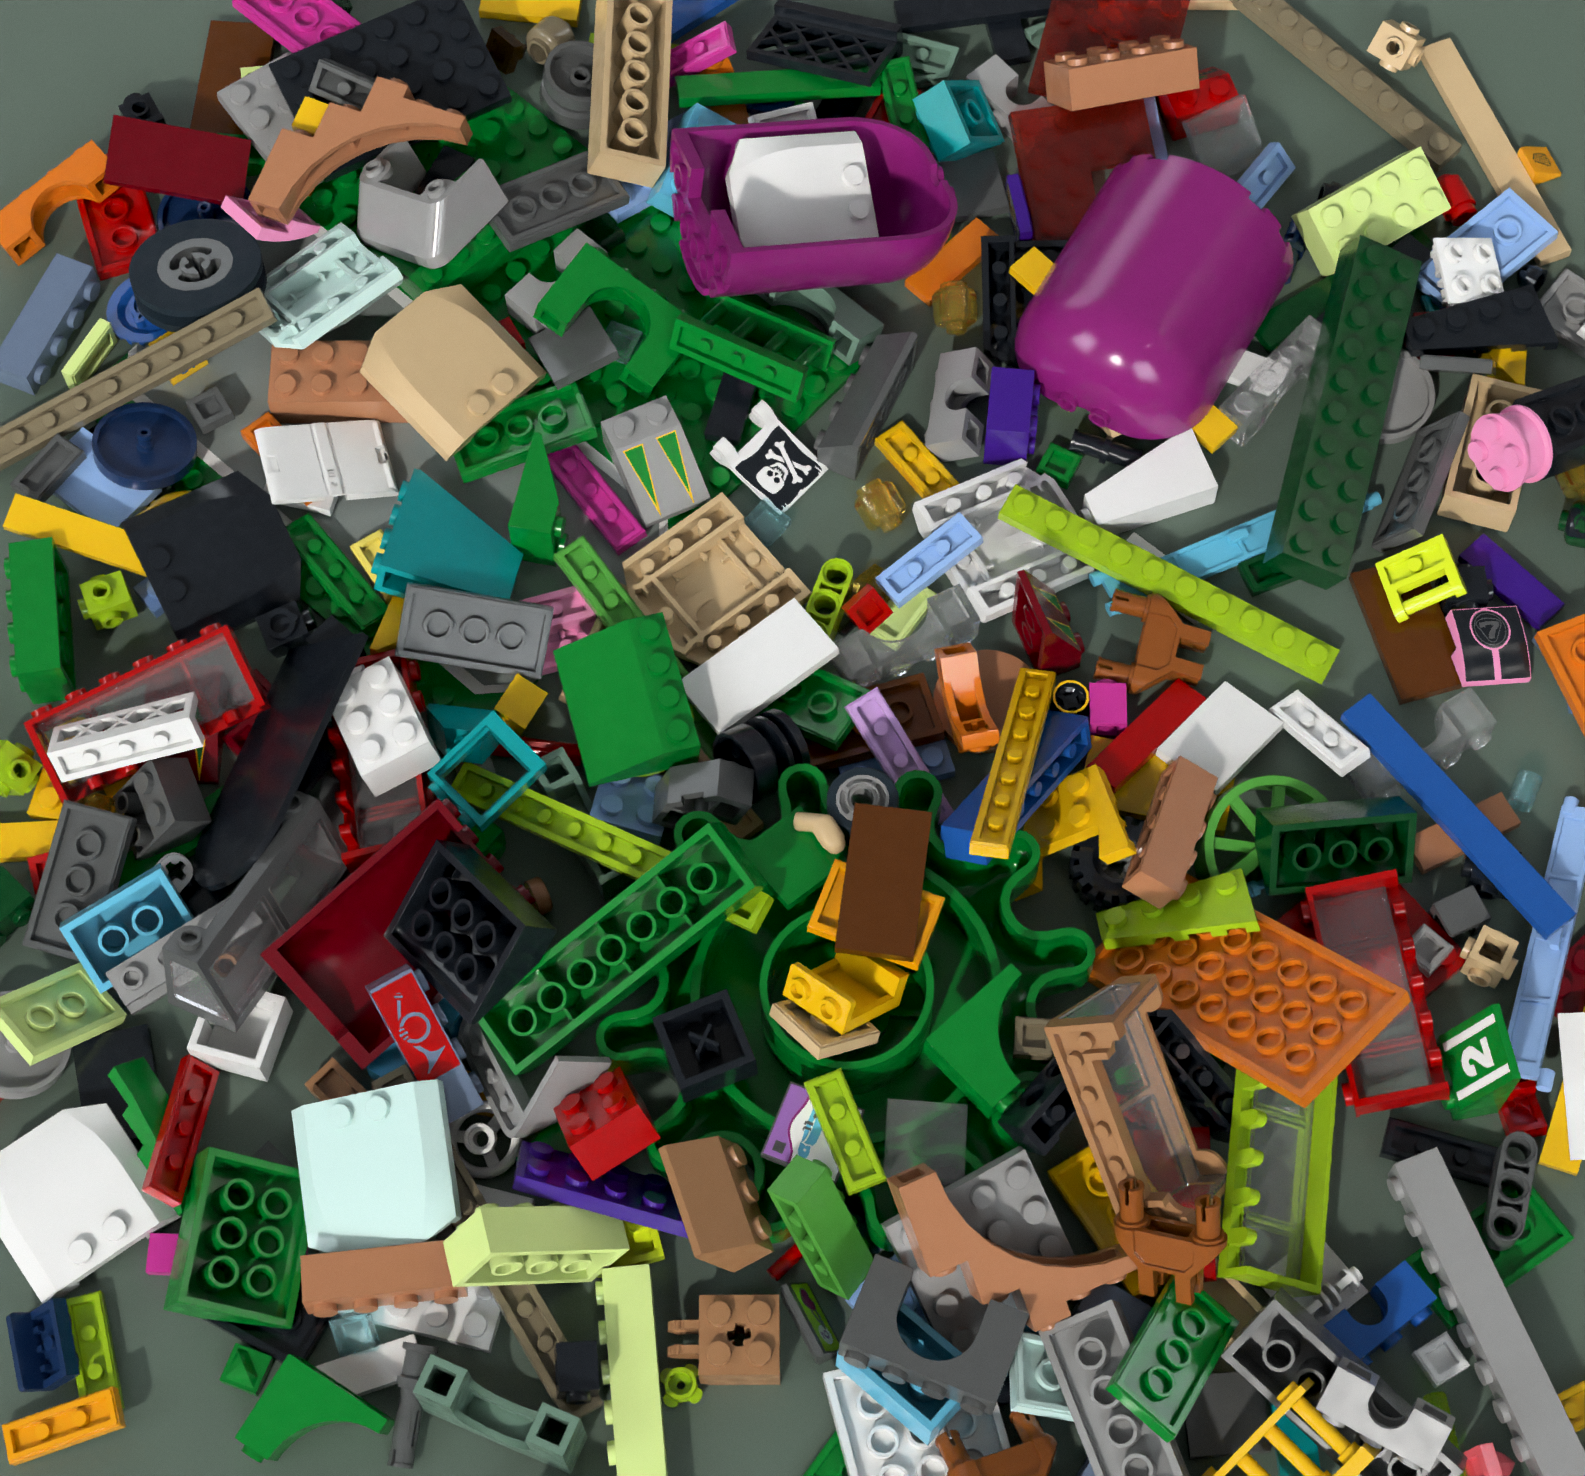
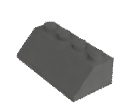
M911 331L877 335L872 346L866 345L858 362V365L861 367L857 375L850 374L843 392L846 395L842 403L839 401L835 402L829 415L831 424L827 431L822 429L819 432L814 444V449L818 450L817 461L824 464L829 470L854 481L856 480L875 443V438L878 437L913 370L918 339L917 333Z

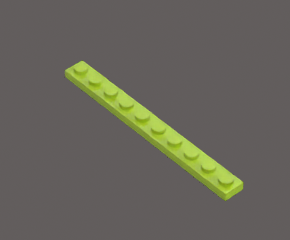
M1017 484L1013 487L999 512L998 519L1146 595L1152 592L1160 594L1173 609L1321 685L1340 651L1324 641Z
M464 762L451 786L472 807L485 812L515 782L475 764ZM529 788L498 817L503 821L634 880L639 879L671 853L667 849ZM761 891L726 918L725 921L757 934L774 899Z

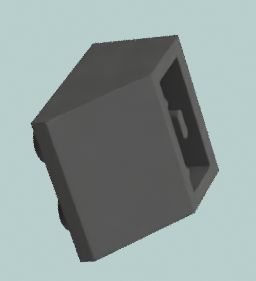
M161 757L147 761L112 797L118 814L137 819L130 844L136 861L145 860L192 841L212 822L188 758Z

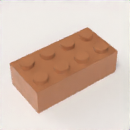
M1170 35L1150 37V43L1139 44V41L1136 40L1123 41L1118 43L1119 48L1107 50V46L1087 48V54L1075 55V52L1072 51L1060 52L1055 54V59L1044 61L1047 102L1070 111L1200 88L1197 47L1185 44L1184 39H1170Z
M371 340L314 341L305 349L278 348L272 345L268 405L271 414L279 423H329L357 420H378L380 423H408L360 373Z

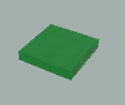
M801 806L794 809L742 848L767 882V887L787 910H790L825 884L835 859L847 862V858L842 853L831 854L825 850L813 832L796 831L794 829L793 820L797 812H805Z

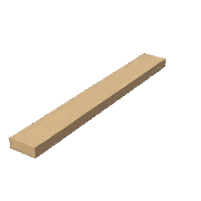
M1451 38L1423 46L1422 48L1425 49L1421 61L1497 196L1510 187L1558 231L1557 239L1533 257L1535 263L1538 266H1543L1569 257L1572 249Z

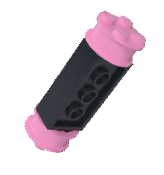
M1585 375L1516 399L1511 406L1506 407L1499 414L1489 413L1476 421L1471 433V442L1468 445V455L1475 463L1480 475L1492 488L1503 492H1510L1521 487L1524 482L1534 483L1585 465Z

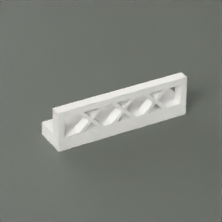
M193 691L54 727L47 755L61 782H66L203 747L205 737L195 718L198 698ZM184 708L182 711L172 713L175 710ZM74 736L72 739L64 741V738Z

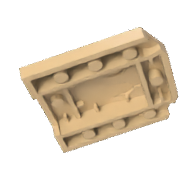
M462 284L425 291L374 333L360 369V373L446 462L466 446L476 433L513 401L525 395L540 382L547 373Z
M723 492L622 562L630 597L644 615L663 612L675 656L698 666L793 598L803 606L809 601L812 593L790 568L785 569L746 526L744 516Z

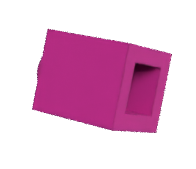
M1102 679L1096 683H1089L1087 716L1090 738L1091 735L1116 738L1127 727L1126 683H1117L1111 679Z

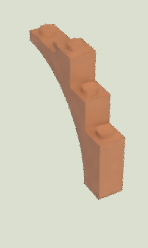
M377 76L361 111L350 104H343L341 106L330 102L314 136L300 129L294 132L282 128L248 200L257 215L289 225L301 203L312 190L339 166L355 157L388 144L411 140H444L468 145L473 133L466 117L461 112L454 109H447L445 111L435 108L425 100H415L408 84L397 78L388 80Z
M924 1163L886 1178L917 1266L929 1277H943L953 1273L957 1269V1265H960L969 1293L983 1305L989 1304L991 1299L1002 1302L1009 1297V1293H1012L1017 1309L1029 1314L1026 1325L1034 1332L1052 1330L1055 1327V1323L1070 1317L1071 1313L1066 1301L1083 1299L1091 1294L1092 1289L1103 1284L1118 1283L1127 1277V1273L1138 1269L1120 1244L1090 1254L1067 1257L1035 1256L1004 1248L981 1236L966 1223L948 1199L937 1173Z

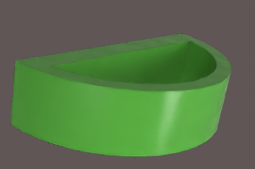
M1280 775L1255 777L1224 791L1216 797L1212 808L1206 813L1204 819L1207 823L1206 830L1196 842L1194 848L1197 851L1194 867L1198 880H1204L1242 868L1244 876H1247L1259 866L1255 842L1215 837L1218 822L1229 805L1255 837L1256 817L1239 797L1242 793L1253 790L1272 791L1271 807L1284 806L1285 795L1293 798L1300 804L1329 801L1309 784L1295 778ZM1214 849L1243 853L1220 873L1218 872Z

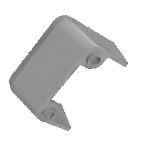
M408 141L389 144L374 160L369 161L363 167L360 175L357 235L367 247L429 269L440 268L449 263L509 201L485 161L480 158L456 182L448 179H436L426 186L425 191L421 195L415 194L413 192L427 174L426 170Z
M463 1018L459 1027L458 1040L467 1056L466 1060L471 1070H474L485 1090L483 1093L504 1134L509 1138H526L558 1122L553 1108L558 1106L568 1095L578 1093L593 1084L600 1075L607 1072L612 1063L609 1057L555 1056L554 1059L550 1057L534 1071L515 1076L479 1023L475 1025L469 1024Z

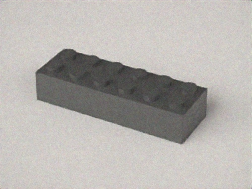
M1282 1287L1229 1342L1221 1355L1224 1360L1276 1408L1281 1405L1276 1399L1277 1396L1292 1381L1300 1386L1308 1377L1314 1384L1303 1396L1316 1408L1342 1356L1372 1371ZM1379 1378L1373 1391L1375 1407L1379 1412L1388 1417L1398 1418L1406 1415L1412 1409V1406ZM1290 1408L1285 1416L1341 1467L1343 1464L1337 1459L1340 1455ZM1346 1425L1344 1428L1334 1426L1351 1444L1355 1441L1361 1447L1365 1443L1359 1437L1360 1433ZM1447 1439L1430 1472L1423 1468L1415 1470L1404 1465L1398 1460V1454L1382 1447L1379 1454L1358 1476H1460L1464 1472L1468 1458Z

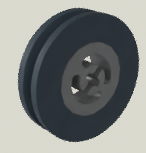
M194 219L163 228L139 246L129 265V279L139 311L153 325L171 332L181 330L258 287L265 293L267 285V275L258 242L244 228L224 220Z

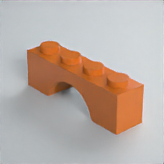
M92 139L0 210V245L18 266L22 265L46 246L44 228L48 218L58 207L76 199H88L101 203L120 188V186L103 184L107 156Z

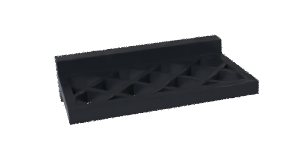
M778 0L774 4L773 18L746 50L747 59L871 87L889 61L894 58H900L903 54L902 25L800 2ZM794 41H798V42H799V44L791 45V46H787V47H785V46L783 45V44L790 43V42H794ZM773 46L777 48L771 51L762 50ZM827 47H828L829 50H830V51H826V52H822V53H818V54H816V53L814 52L815 50H819V49H823V48H827ZM803 53L808 55L802 58L792 57ZM860 55V58L848 61L845 59V57ZM833 60L838 61V63L832 65L823 64ZM864 67L870 69L867 73L855 71Z

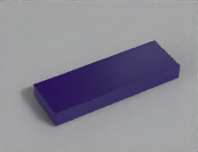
M1484 533L1458 557L1457 561L1460 564L1485 566L1486 578L1492 580L1494 594L1508 606H1517L1519 615L1537 631H1540L1565 605Z

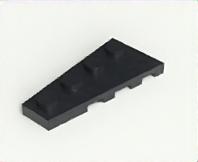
M1532 284L1408 318L1403 339L1411 357L1456 355L1458 351L1475 350L1476 354L1490 353L1491 349L1511 348V352L1526 351L1528 347H1543L1544 350H1555L1559 344L1558 338Z

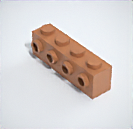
M1179 756L1161 773L1136 844L1137 854H1134L1131 858L1122 888L1159 909H1162L1172 899L1178 900L1182 896L1188 884V881L1184 879L1186 872L1191 868L1197 857V851L1194 850L1196 842L1202 837L1207 827V823L1204 821L1206 813L1212 808L1217 797L1213 792L1218 777L1182 756Z
M445 1240L300 1256L302 1303L308 1314H313L315 1317L320 1318L332 1317L337 1315L338 1311L354 1309L357 1313H371L377 1311L378 1306L394 1305L395 1308L408 1309L418 1306V1302L433 1300L437 1304H452L457 1302L460 1297H468V1287H453L443 1245Z

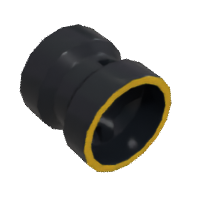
M1066 680L1059 683L1053 691L1050 710L1086 716L1089 704L1087 688L1075 680Z

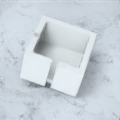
M265 992L237 1033L198 1016L186 1049L191 1056L210 1067L268 1082L293 1010L286 997ZM209 1023L215 1025L214 1028H213V1030H212L211 1026L209 1025Z

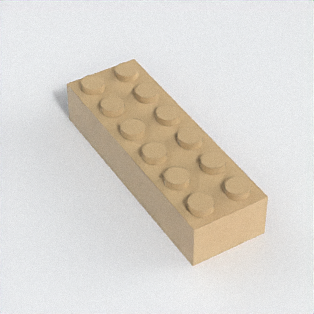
M596 0L588 174L653 188L666 168L673 0Z

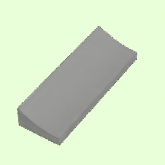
M1111 1299L1055 1323V1327L1052 1330L1038 1331L1095 1476H1190L1176 1440L1173 1439L1166 1443L1105 1389L1134 1340L1119 1302Z

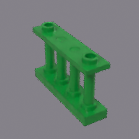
M707 295L700 320L681 313L676 318L669 348L796 403L801 398L809 370L808 366L811 365L825 372L828 370L836 339L737 296L710 298V295ZM717 324L733 332L730 334L717 327H714V325ZM746 338H749V339H751V340H753V341H756V342H758V343H760V344H763L764 346H763V347H760V346H758V345H756V344H753V343H751V342H749V341H747V340H745V339H746ZM779 351L783 354L795 358V360H790L776 353Z

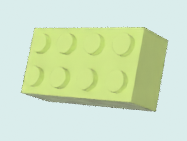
M1420 146L1394 157L1293 214L1291 217L1321 276L1325 277L1335 273L1340 250L1358 236H1365L1386 246L1451 209V206Z
M525 1202L513 1207H499L496 1203L484 1204L477 1207L475 1212L465 1222L459 1224L456 1230L443 1241L453 1287L592 1282L602 1273V1268H608L630 1249L623 1220L568 1206L560 1202L548 1206H534L533 1203Z

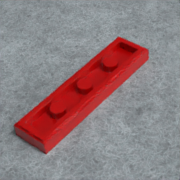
M1178 678L1095 757L1086 768L1096 764L1104 770L1115 794L1156 754L1157 748L1207 698Z
M190 1054L180 1060L141 1190L173 1208L182 1204L220 1073Z

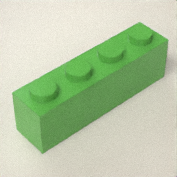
M796 1154L767 1191L817 1284L849 1300L859 1285L865 1280L872 1264L873 1257L869 1251L870 1245L861 1236L856 1226L858 1223L856 1218L848 1211L844 1203L845 1196L835 1186L831 1178L832 1171L820 1160L814 1159L810 1161Z

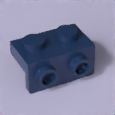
M52 1298L31 1312H13L6 1316L16 1379L20 1392L53 1391L80 1375L79 1357L75 1350L71 1329L72 1319L68 1312L66 1298Z

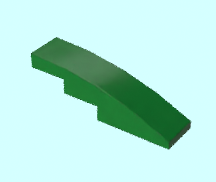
M143 1056L114 1066L108 1077L128 1104L122 1116L143 1145L137 1156L148 1170L169 1097ZM191 1173L182 1204L174 1208L179 1216L183 1215Z

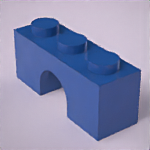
M1406 1260L1375 1283L1369 1292L1381 1309L1382 1318L1380 1323L1363 1325L1357 1322L1344 1308L1323 1325L1367 1366L1373 1363L1369 1356L1381 1347L1384 1352H1387L1403 1338L1400 1331L1411 1323L1414 1328H1417L1433 1314L1429 1307L1437 1299V1296Z

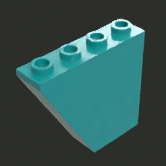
M414 468L410 482L405 480L402 482L397 499L402 504H394L389 525H392L393 529L386 528L380 545V549L385 550L384 554L377 552L372 565L371 573L377 575L374 590L404 598L407 582L510 599L523 553L422 470Z

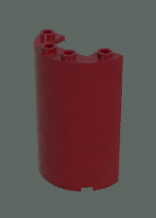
M439 798L433 801L260 953V956L362 1070L394 1043L365 986L404 964L409 965L413 971L416 970L383 935L436 839L468 844L499 874L504 870V867L490 852L484 856L476 847V844L480 841L479 838L466 824L462 826L457 819L461 816V813L447 798L442 802ZM510 884L531 905L536 902L522 884L517 888ZM428 982L430 990L426 991L425 994L432 1006L435 1003H439L444 997Z

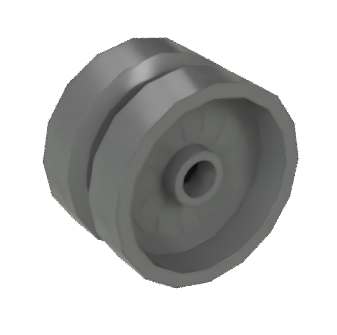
M568 41L557 45L548 54L544 64L543 79L539 92L540 104L546 115L558 125L570 129H589L593 43L587 41Z

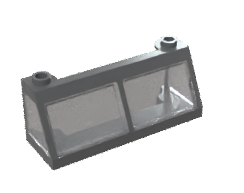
M296 791L281 823V829L208 927L203 929L194 925L183 926L177 929L164 944L162 953L168 1003L237 1033L277 977V973L260 956V953L350 875L341 858V853L348 852L318 799Z

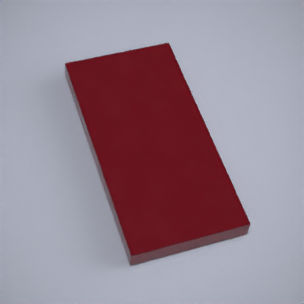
M113 114L103 184L197 201H207L222 205L226 195L243 199L251 140Z

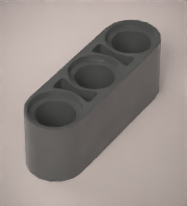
M1516 1131L1510 1133L1505 1137L1495 1153L1481 1227V1237L1484 1243L1495 1251H1504L1511 1248L1522 1235L1525 1228L1538 1155V1146L1535 1139L1525 1132ZM1516 1147L1520 1149L1525 1156V1160L1517 1161L1513 1159L1508 1153V1148ZM1509 1184L1517 1190L1518 1198L1505 1196L1501 1190V1185ZM1502 1221L1506 1223L1511 1229V1236L1500 1235L1495 1230L1494 1222Z

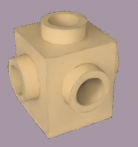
M1392 19L1385 20L1380 25L1367 52L1381 59L1379 64L1382 67L1396 73L1398 70L1403 71L1410 69L1411 66L1415 67L1420 62L1425 52L1422 46L1426 39L1418 35L1420 29L1409 22L1402 21L1399 24Z
M1483 925L1476 939L1471 936L1468 937L1459 957L1465 959L1460 972L1467 975V978L1478 986H1490L1495 989L1501 978L1510 979L1519 961L1512 957L1519 941L1508 937L1503 932Z

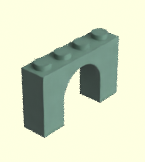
M430 1354L413 1390L414 1395L425 1412L570 1475L588 1438L579 1417L542 1402L539 1411L515 1404L476 1383L467 1369Z

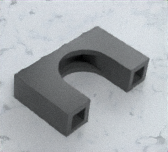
M875 1254L841 1337L838 1354L844 1356V1361L856 1368L866 1369L867 1366L883 1372V1377L897 1384L911 1383L921 1387V1391L931 1398L943 1400L946 1397L960 1403V1407L966 1412L974 1415L986 1413L992 1416L1029 1314L991 1299L977 1336L964 1353L955 1358L941 1361L923 1358L907 1347L897 1327V1316L910 1286L914 1268Z

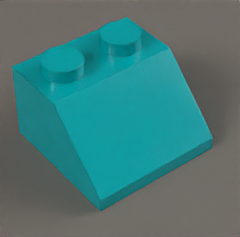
M943 80L912 99L917 109L916 116L924 126L929 137L930 149L939 162L957 161L1005 142L979 80Z

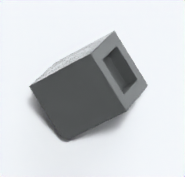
M1473 885L1434 902L1428 912L1434 920L1439 919L1450 937H1455L1466 931H1469L1472 937L1480 933L1483 925L1487 926L1492 918Z

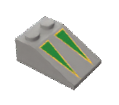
M666 395L601 421L604 445L646 528L706 504L711 500L685 433Z

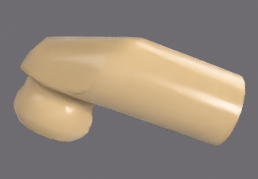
M797 812L795 814L793 825L796 831L813 832L821 846L831 854H838L844 850L846 846L844 833L832 816L807 812Z

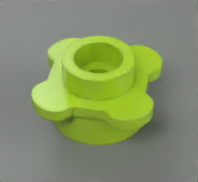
M686 1364L684 1367L665 1368L662 1370L659 1378L665 1386L666 1394L663 1397V1401L666 1406L675 1408L679 1403L688 1401L696 1404L702 1399L703 1393L698 1388L696 1379L698 1377V1368L695 1365ZM683 1382L685 1387L678 1389V1383Z

